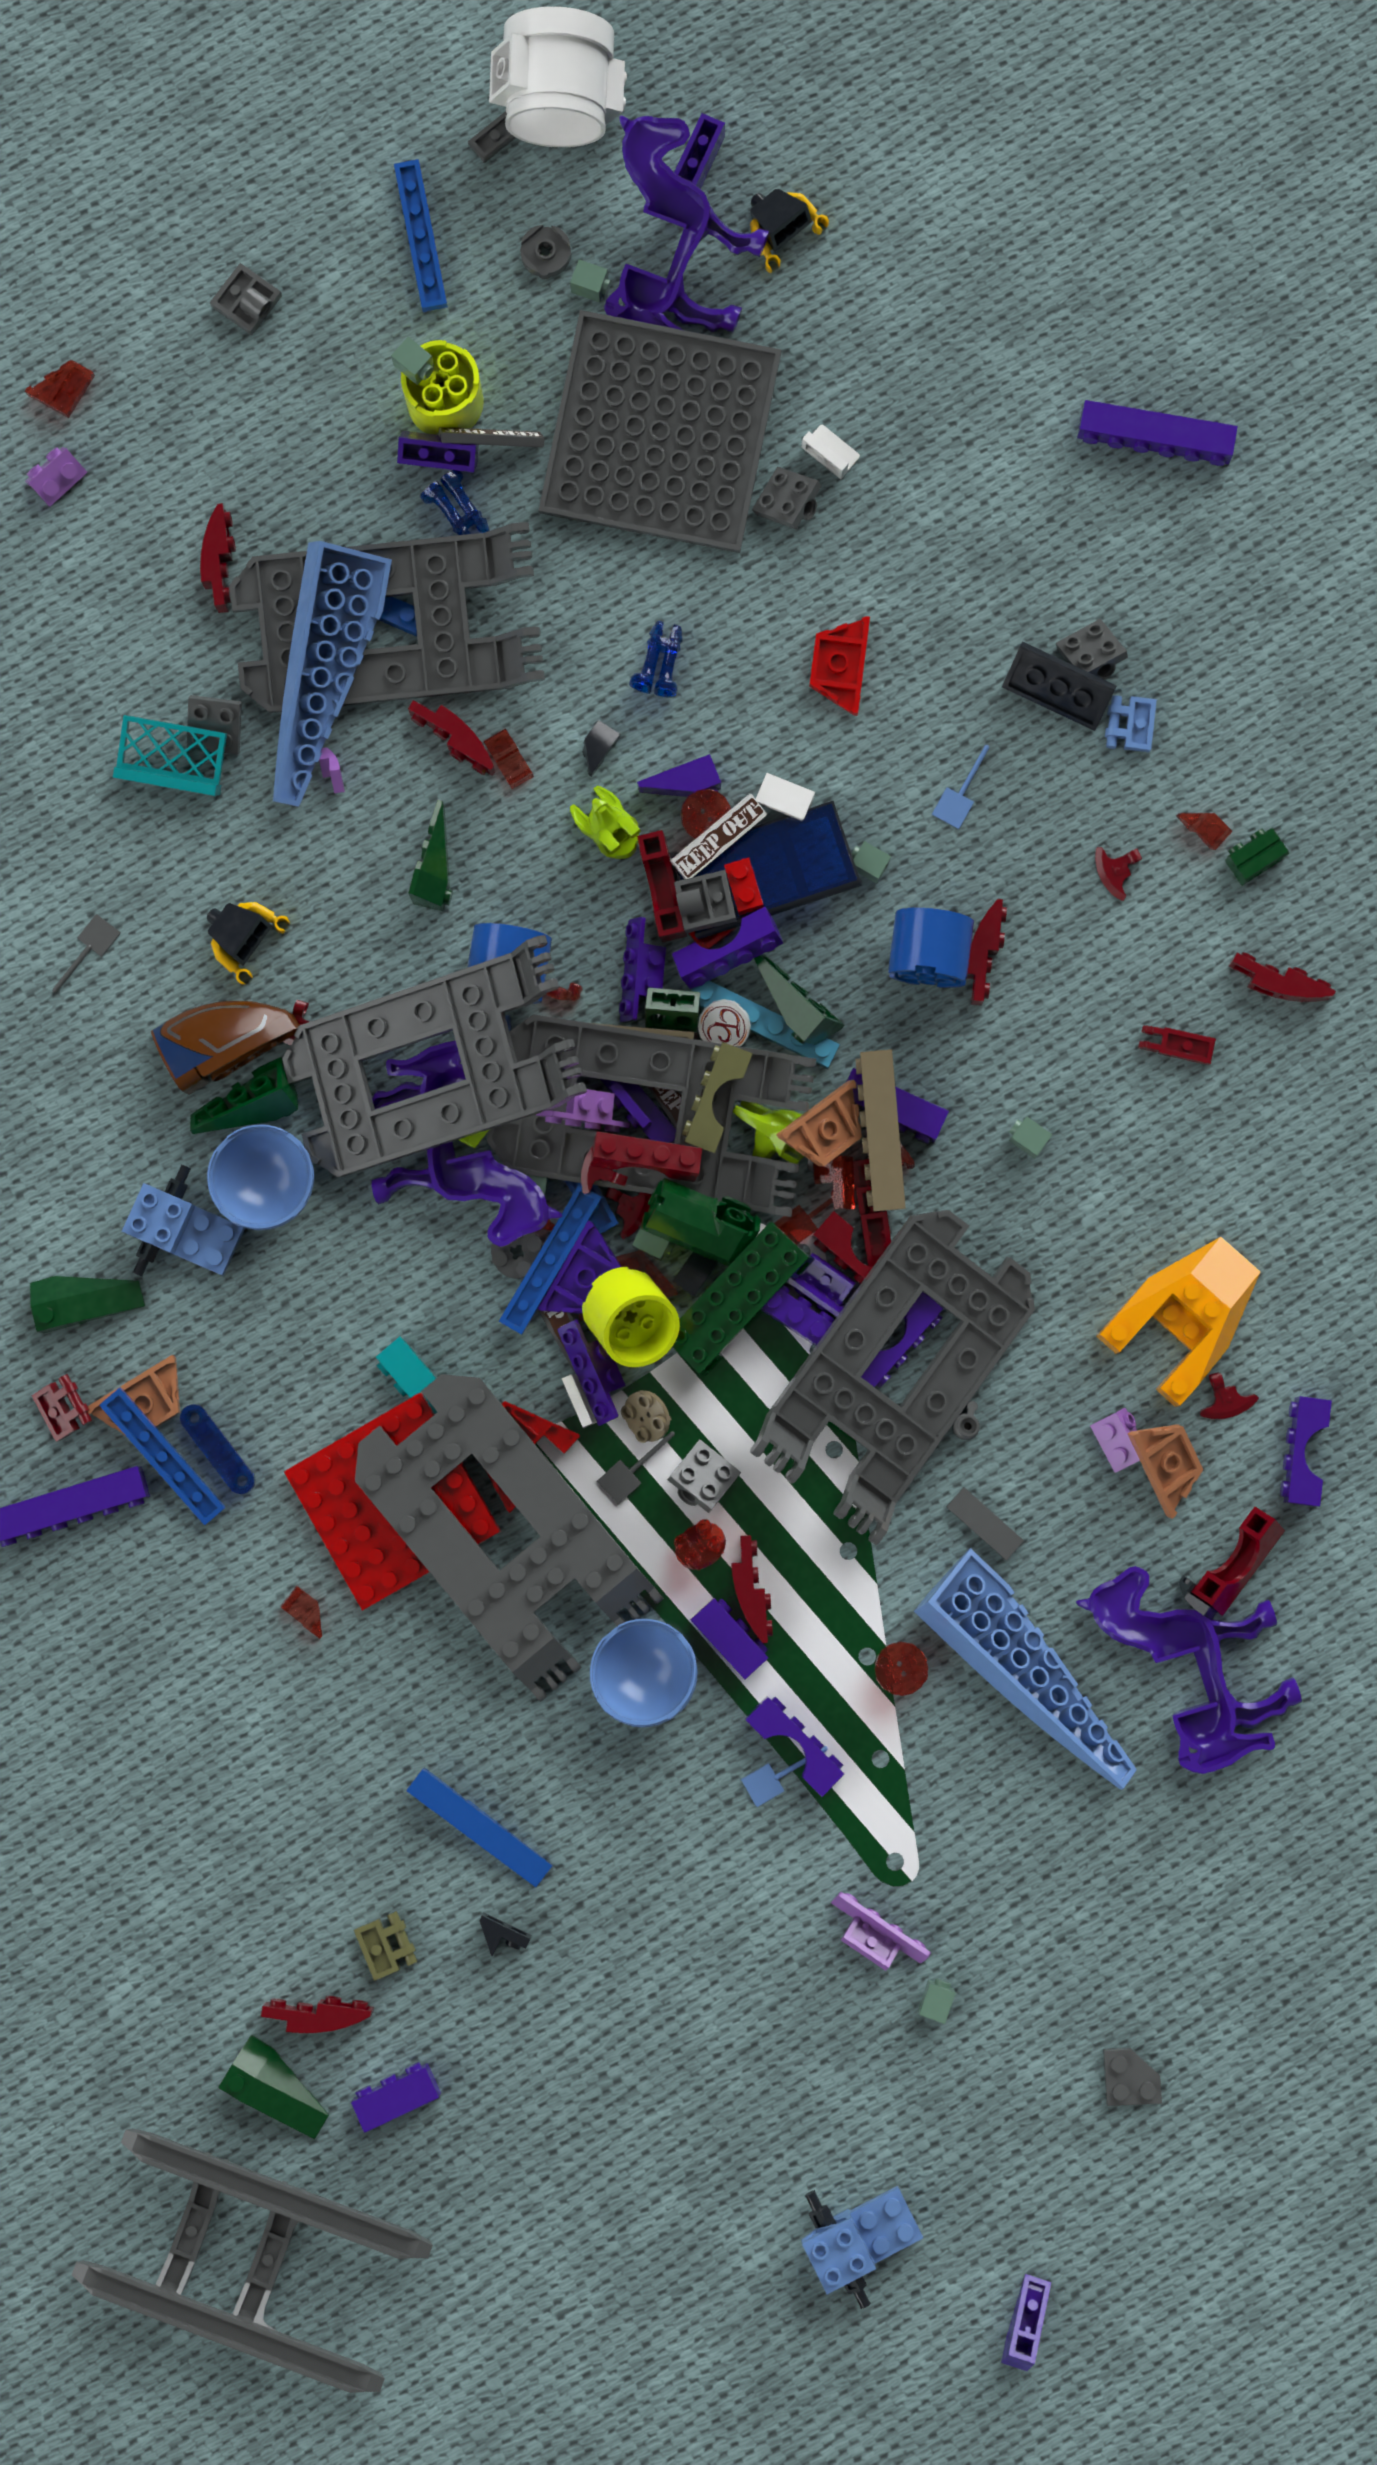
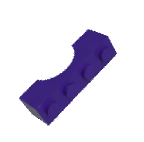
M763 907L742 918L739 933L728 945L719 949H705L694 942L672 953L680 977L691 990L704 985L707 981L717 976L726 974L729 970L741 964L750 962L753 958L765 952L774 950L777 946L784 943L773 917L766 907Z
M922 1292L904 1316L905 1332L901 1341L893 1348L880 1350L861 1378L873 1387L877 1385L881 1388L891 1377L887 1372L893 1365L898 1369L908 1358L904 1353L909 1347L916 1348L925 1338L922 1334L928 1326L933 1329L943 1318L939 1314L943 1308Z
M1298 1396L1295 1397L1294 1402L1291 1401L1289 1417H1293L1292 1428H1288L1286 1433V1443L1290 1444L1289 1454H1285L1283 1460V1470H1287L1286 1481H1282L1280 1487V1496L1284 1497L1283 1503L1320 1507L1323 1480L1309 1469L1305 1460V1447L1309 1438L1316 1431L1329 1427L1332 1400Z
M766 1696L745 1720L764 1739L775 1735H784L796 1740L802 1747L805 1755V1768L802 1778L823 1797L844 1775L840 1770L844 1765L833 1754L828 1758L821 1751L824 1745L814 1735L809 1738L802 1731L805 1726L795 1716L790 1719L783 1712L786 1707L776 1697L771 1700Z

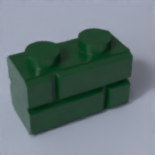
M1262 828L1250 836L1252 841L1243 846L1240 842L1228 850L1230 855L1225 859V862L1242 886L1289 855L1288 849L1273 828L1266 832Z

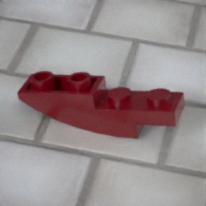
M223 503L217 504L209 519L202 542L200 558L201 583L205 590H213L214 606L218 613L229 612L228 603H231L230 588L225 586V578H229L226 562L233 561L232 552H236L234 537L229 535V528L233 527L231 512L226 511Z
M412 701L408 711L414 723L421 727L425 725L434 729L433 733L445 741L449 738L447 746L449 751H451L449 754L454 759L463 762L465 759L473 764L472 768L481 775L486 773L491 776L494 775V765L487 750L463 720L443 705H440L435 713L418 702Z
M997 899L989 908L971 942L967 979H973L971 1005L982 1006L984 999L989 998L990 983L985 982L986 973H991L992 958L988 957V955H997L999 948L1003 949L1005 933H1000L1001 923L1006 922L1007 907H1002L1003 899Z
M1237 952L1228 965L1251 978L1247 988L1274 998L1297 1002H1317L1329 1000L1336 992L1328 982L1321 979L1314 980L1307 976L1308 973L1298 967H1293V969L1288 967L1283 975H1281L1276 967L1269 964L1263 966L1255 962V957L1245 952L1241 954Z
M751 1535L740 1536L742 1562L731 1563L734 1587L741 1609L752 1630L762 1643H768V1637L773 1636L772 1620H767L766 1610L771 1609L770 1593L765 1594V1588L754 1589V1583H759L758 1567H753L752 1557L757 1556V1540L751 1541Z
M326 1996L325 1999H321L317 2004V2009H313V2005L309 2003H297V2006L286 2005V2000L273 1998L262 2006L261 2017L287 2021L286 2032L321 2033L357 2024L371 2017L374 2007L368 2006V2002L363 2000H352V2004L341 2002L342 1998L336 1996Z

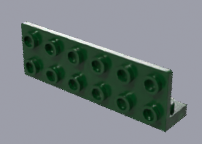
M770 1222L679 1319V1333L672 1348L699 1374L706 1376L724 1357L721 1352L791 1277L797 1279L814 1259L808 1253L802 1251L773 1222Z

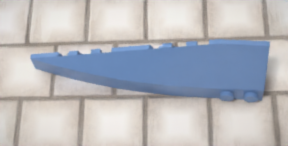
M323 541L308 543L283 697L275 770L274 802L299 807L311 780L313 768L320 759L322 747L325 740L329 738L332 731L331 726L335 717L339 715L354 680L355 670L363 659L364 655L362 654L367 643L370 642L374 633V626L383 612L391 559Z
M970 1548L931 1589L914 1612L985 1680L1035 1724L1120 1790L1124 1789L1137 1769L1117 1740H1112L1106 1730L1108 1727L1104 1721L1096 1717L1090 1708L1092 1704L1086 1696L1083 1697L1076 1688L1077 1682L1054 1649L1047 1646L1043 1640L1044 1635L1041 1630L1033 1626L1027 1617L1029 1613L1023 1604L1019 1605L1012 1597L1014 1591L1009 1584Z

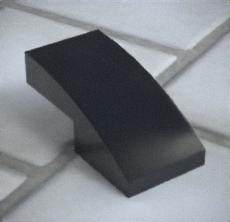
M692 1252L672 1282L695 1297L718 1262Z

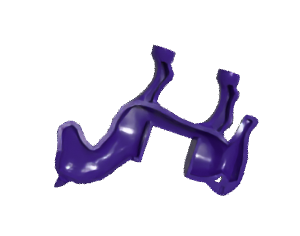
M620 115L619 121L625 131L622 141L625 168L646 200L643 212L684 229L667 278L625 264L618 288L605 302L604 310L606 314L683 330L663 315L664 312L668 311L673 312L682 324H700L711 332H716L722 328L734 333L742 307L729 305L724 309H709L696 304L684 290L683 273L699 242L707 235L718 239L733 254L739 255L749 251L753 255L760 257L769 231L758 229L752 233H738L731 230L715 214L705 193L691 181L676 175L662 160V157L670 150L684 145L690 137L689 128L684 120L642 116L629 120ZM620 298L622 299L625 306L619 305Z
M456 1040L429 1047L407 1060L388 1059L386 1061L388 1075H414L423 1077L421 1085L406 1081L391 1091L375 1092L372 1097L374 1108L378 1109L466 1080L462 1064H460L461 1059ZM453 1141L427 1150L428 1168L425 1170L396 1167L392 1168L386 1177H378L372 1180V1192L378 1205L388 1202L395 1192L406 1186H422L433 1189L447 1200L469 1201L484 1199L500 1203L498 1215L488 1227L487 1235L488 1239L499 1247L507 1246L524 1235L540 1230L549 1219L562 1217L559 1211L546 1204V1198L542 1190L529 1176L496 1162L491 1150L456 1158Z
M1134 1566L1126 1569L1116 1578L1096 1587L1091 1593L1090 1598L1076 1601L1078 1606L1093 1613L1098 1626L1112 1639L1149 1652L1155 1663L1194 1652L1209 1702L1183 1709L1172 1715L1175 1728L1180 1737L1179 1764L1192 1772L1201 1774L1213 1772L1232 1765L1241 1757L1254 1750H1273L1275 1748V1741L1272 1733L1237 1734L1234 1733L1235 1727L1240 1725L1246 1728H1254L1266 1718L1283 1716L1286 1714L1288 1707L1302 1703L1299 1687L1293 1677L1283 1681L1278 1690L1268 1698L1253 1703L1236 1701L1226 1687L1222 1670L1220 1641L1224 1638L1254 1639L1258 1637L1263 1628L1277 1626L1276 1615L1269 1600L1259 1603L1255 1611L1247 1618L1235 1622L1211 1620L1197 1610L1177 1609L1164 1613L1139 1610L1140 1600L1149 1586V1574L1144 1569ZM1189 1747L1197 1751L1195 1753H1191L1189 1751Z

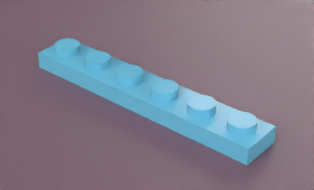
M707 981L704 985L691 990L700 992V1007L704 1009L714 1001L722 999L735 1001L748 1013L751 1032L802 1057L815 1058L817 1064L827 1069L840 1044L828 1038L816 1045L807 1042L801 1044L791 1035L793 1030L786 1024L783 1016L711 981Z

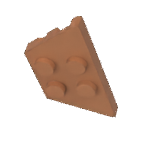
M848 1080L809 1109L808 1112H805L777 1133V1137L816 1165L825 1166L862 1138L861 1126L858 1122L859 1107L858 1104H854L853 1088H856L855 1080Z
M174 1355L169 1356L120 1386L156 1428L180 1413L177 1361ZM115 1389L89 1405L90 1411L88 1413L96 1416L110 1427L125 1435L99 1406L117 1390Z
M1178 1424L1131 1431L1128 1433V1436L1166 1516L1173 1519L1178 1513L1175 1511V1508L1181 1498H1187L1193 1483L1197 1481L1203 1471L1184 1427Z

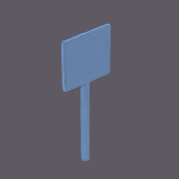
M989 745L984 746L959 793L948 787L945 789L932 813L933 816L957 829L961 827L974 803L963 795L985 757Z
M824 1746L821 1751L823 1753L826 1752L828 1747ZM805 1758L776 1775L768 1763L742 1778L741 1781L756 1807L784 1792L778 1779L804 1765Z

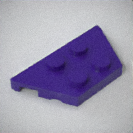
M587 1221L538 1307L539 1310L582 1313V1304L586 1301L593 1287L592 1283L605 1272L622 1267L593 1222Z

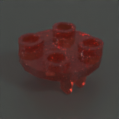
M711 789L697 790L690 794L682 804L680 813L682 826L687 834L696 839L731 810L727 799L718 791Z
M702 1519L696 1525L689 1527L674 1540L677 1560L685 1568L697 1569L698 1571L713 1564L724 1553L726 1537L723 1530L707 1519Z
M896 1642L889 1644L881 1650L876 1658L874 1668L876 1679L881 1687L891 1694L900 1696L913 1694L928 1679L926 1657L912 1643ZM898 1661L901 1662V1666L897 1665ZM902 1671L906 1672L905 1676L901 1675Z

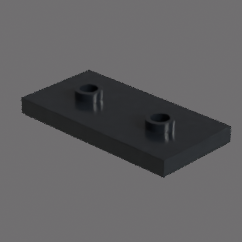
M1023 641L1002 685V688L1093 731L1096 730L1117 685Z

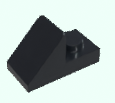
M484 1912L479 1920L491 1956H493L501 1937L506 1939L505 1944L517 1950H520L521 1947L526 1949L532 1935Z

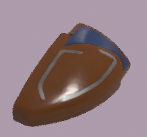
M219 1001L186 1010L153 1029L151 1034L157 1050L174 1082L182 1092L190 1095L210 1083L208 1075H210L213 1082L227 1077L293 1036L300 1025L292 1013L272 1005L254 1001Z

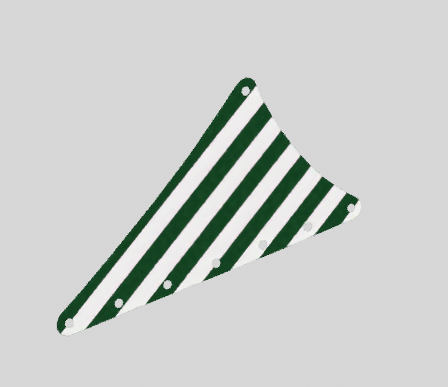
M795 1230L787 1235L796 1245L806 1244L811 1250L810 1255L813 1252L826 1261L825 1253L813 1244L815 1239L812 1238V1235L814 1233L807 1230ZM788 1282L785 1284L790 1289L789 1295L795 1299L801 1296L795 1291L794 1286ZM801 1296L812 1304L810 1309L820 1314L822 1310L817 1307L815 1301L808 1296ZM760 1310L721 1352L724 1357L706 1376L699 1374L677 1352L651 1372L611 1396L619 1415L618 1418L600 1426L595 1423L586 1428L582 1427L577 1414L556 1423L581 1436L565 1454L545 1436L536 1443V1446L664 1599L658 1604L655 1603L645 1589L640 1595L666 1624L675 1628L685 1637L692 1647L695 1656L708 1669L744 1714L748 1716L766 1696L771 1700L776 1697L786 1707L783 1712L790 1719L795 1716L805 1726L802 1731L809 1738L814 1735L824 1746L828 1747L824 1754L828 1758L833 1754L844 1765L840 1769L844 1775L823 1797L802 1778L805 1764L793 1772L840 1829L874 1876L882 1883L892 1887L904 1886L912 1882L917 1876L919 1858L896 1716L872 1545L868 1538L870 1531L868 1528L866 1533L859 1534L856 1531L858 1525L855 1528H851L848 1525V1520L857 1508L854 1504H852V1507L843 1519H839L833 1514L841 1502L849 1475L859 1463L857 1445L853 1438L829 1421L814 1441L805 1469L793 1484L785 1479L786 1473L794 1464L793 1459H789L785 1468L780 1473L774 1471L773 1467L781 1454L770 1467L764 1463L766 1456L773 1449V1444L769 1442L760 1457H755L750 1453L751 1447L758 1439L767 1413L811 1354L810 1347L812 1345ZM825 1312V1313H827L828 1315H830L832 1318L836 1319V1316L833 1315L832 1313H830V1312ZM640 1390L650 1391L663 1401L672 1419L670 1420L668 1432L664 1437L671 1431L675 1435L633 1473L641 1484L621 1503L617 1504L597 1480L619 1460L630 1469L663 1439L661 1438L654 1442H639L621 1415V1408L625 1405L626 1400L631 1394ZM699 1440H702L741 1472L710 1513L706 1512L698 1504L690 1506L682 1501L677 1493L678 1488L667 1480ZM831 1441H837L843 1447V1453L838 1458H830L826 1454V1446ZM751 1535V1541L757 1540V1556L752 1557L753 1567H758L759 1583H754V1589L765 1588V1594L770 1593L771 1609L766 1610L767 1620H772L773 1636L768 1637V1643H763L768 1648V1651L765 1653L768 1659L744 1680L690 1619L713 1598L717 1601L722 1598L732 1609L729 1613L735 1621L740 1618L749 1627L750 1631L747 1634L753 1641L758 1638L746 1620L739 1604L731 1563L742 1562L740 1536ZM846 1542L854 1544L857 1548V1555L851 1560H845L840 1555V1547ZM864 1648H871L875 1651L876 1660L871 1665H864L859 1660V1653ZM784 1735L766 1738L789 1767L805 1758L802 1747L793 1738ZM878 1750H884L889 1756V1763L883 1768L876 1767L872 1762V1755ZM892 1853H899L904 1859L903 1867L897 1871L891 1870L886 1864L887 1857Z

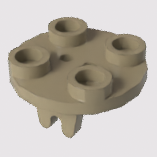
M644 1390L635 1392L628 1397L625 1405L621 1408L622 1417L626 1420L629 1429L635 1434L639 1442L657 1441L668 1432L670 1420L672 1419L665 1404L655 1393Z

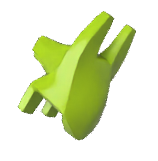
M597 785L593 790L600 799L595 798L592 800V809L589 817L576 805L570 806L574 822L583 834L595 842L600 852L606 857L615 859L629 858L637 849V836L641 832L638 822L624 810L620 800L612 792Z
M741 1101L740 1105L742 1107L735 1106L733 1113L755 1128V1145L752 1156L771 1159L777 1152L781 1158L799 1164L801 1158H804L802 1154L783 1142L776 1135L803 1114L787 1109L771 1110L760 1104Z

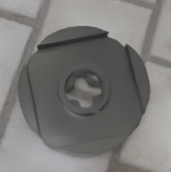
M552 225L551 227L535 226L522 238L520 249L522 263L533 275L539 276L541 279H549L563 272L571 260L570 241L560 228ZM544 247L547 249L551 247L550 255L542 256L540 248Z
M533 1232L518 1238L507 1246L499 1247L492 1243V1262L504 1276L512 1279L524 1278L543 1246L537 1234ZM520 1244L525 1255L524 1257L519 1256L515 1260L510 1250Z

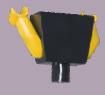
M775 189L766 197L761 193H757L751 199L752 208L750 213L753 219L750 222L751 233L758 229L769 231L762 255L766 258L765 269L769 273H772V269L768 264L770 261H775L779 268L781 263L780 258L772 254L770 250L775 252L812 223V221V230L817 235H820L823 231L817 223H822L826 228L829 225L827 216L817 215V209L801 193H786L780 189Z
M257 902L239 903L237 906L229 903L226 904L222 911L214 908L207 915V921L212 924L208 929V934L213 938L211 947L216 960L230 973L234 972L236 980L244 985L246 984L240 980V974L247 972L251 978L253 976L249 970L241 969L238 965L240 963L244 966L271 929L272 925L270 922L274 924L275 930L281 934L286 931L279 928L277 923L284 921L290 925V921L286 916L276 917L273 911Z

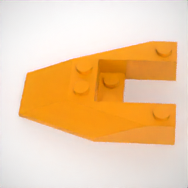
M1219 1237L1150 1276L1096 1337L1117 1354L1121 1352L1151 1317H1154L1190 1349L1187 1355L1156 1388L1175 1407L1181 1406L1229 1348L1260 1271L1222 1237Z

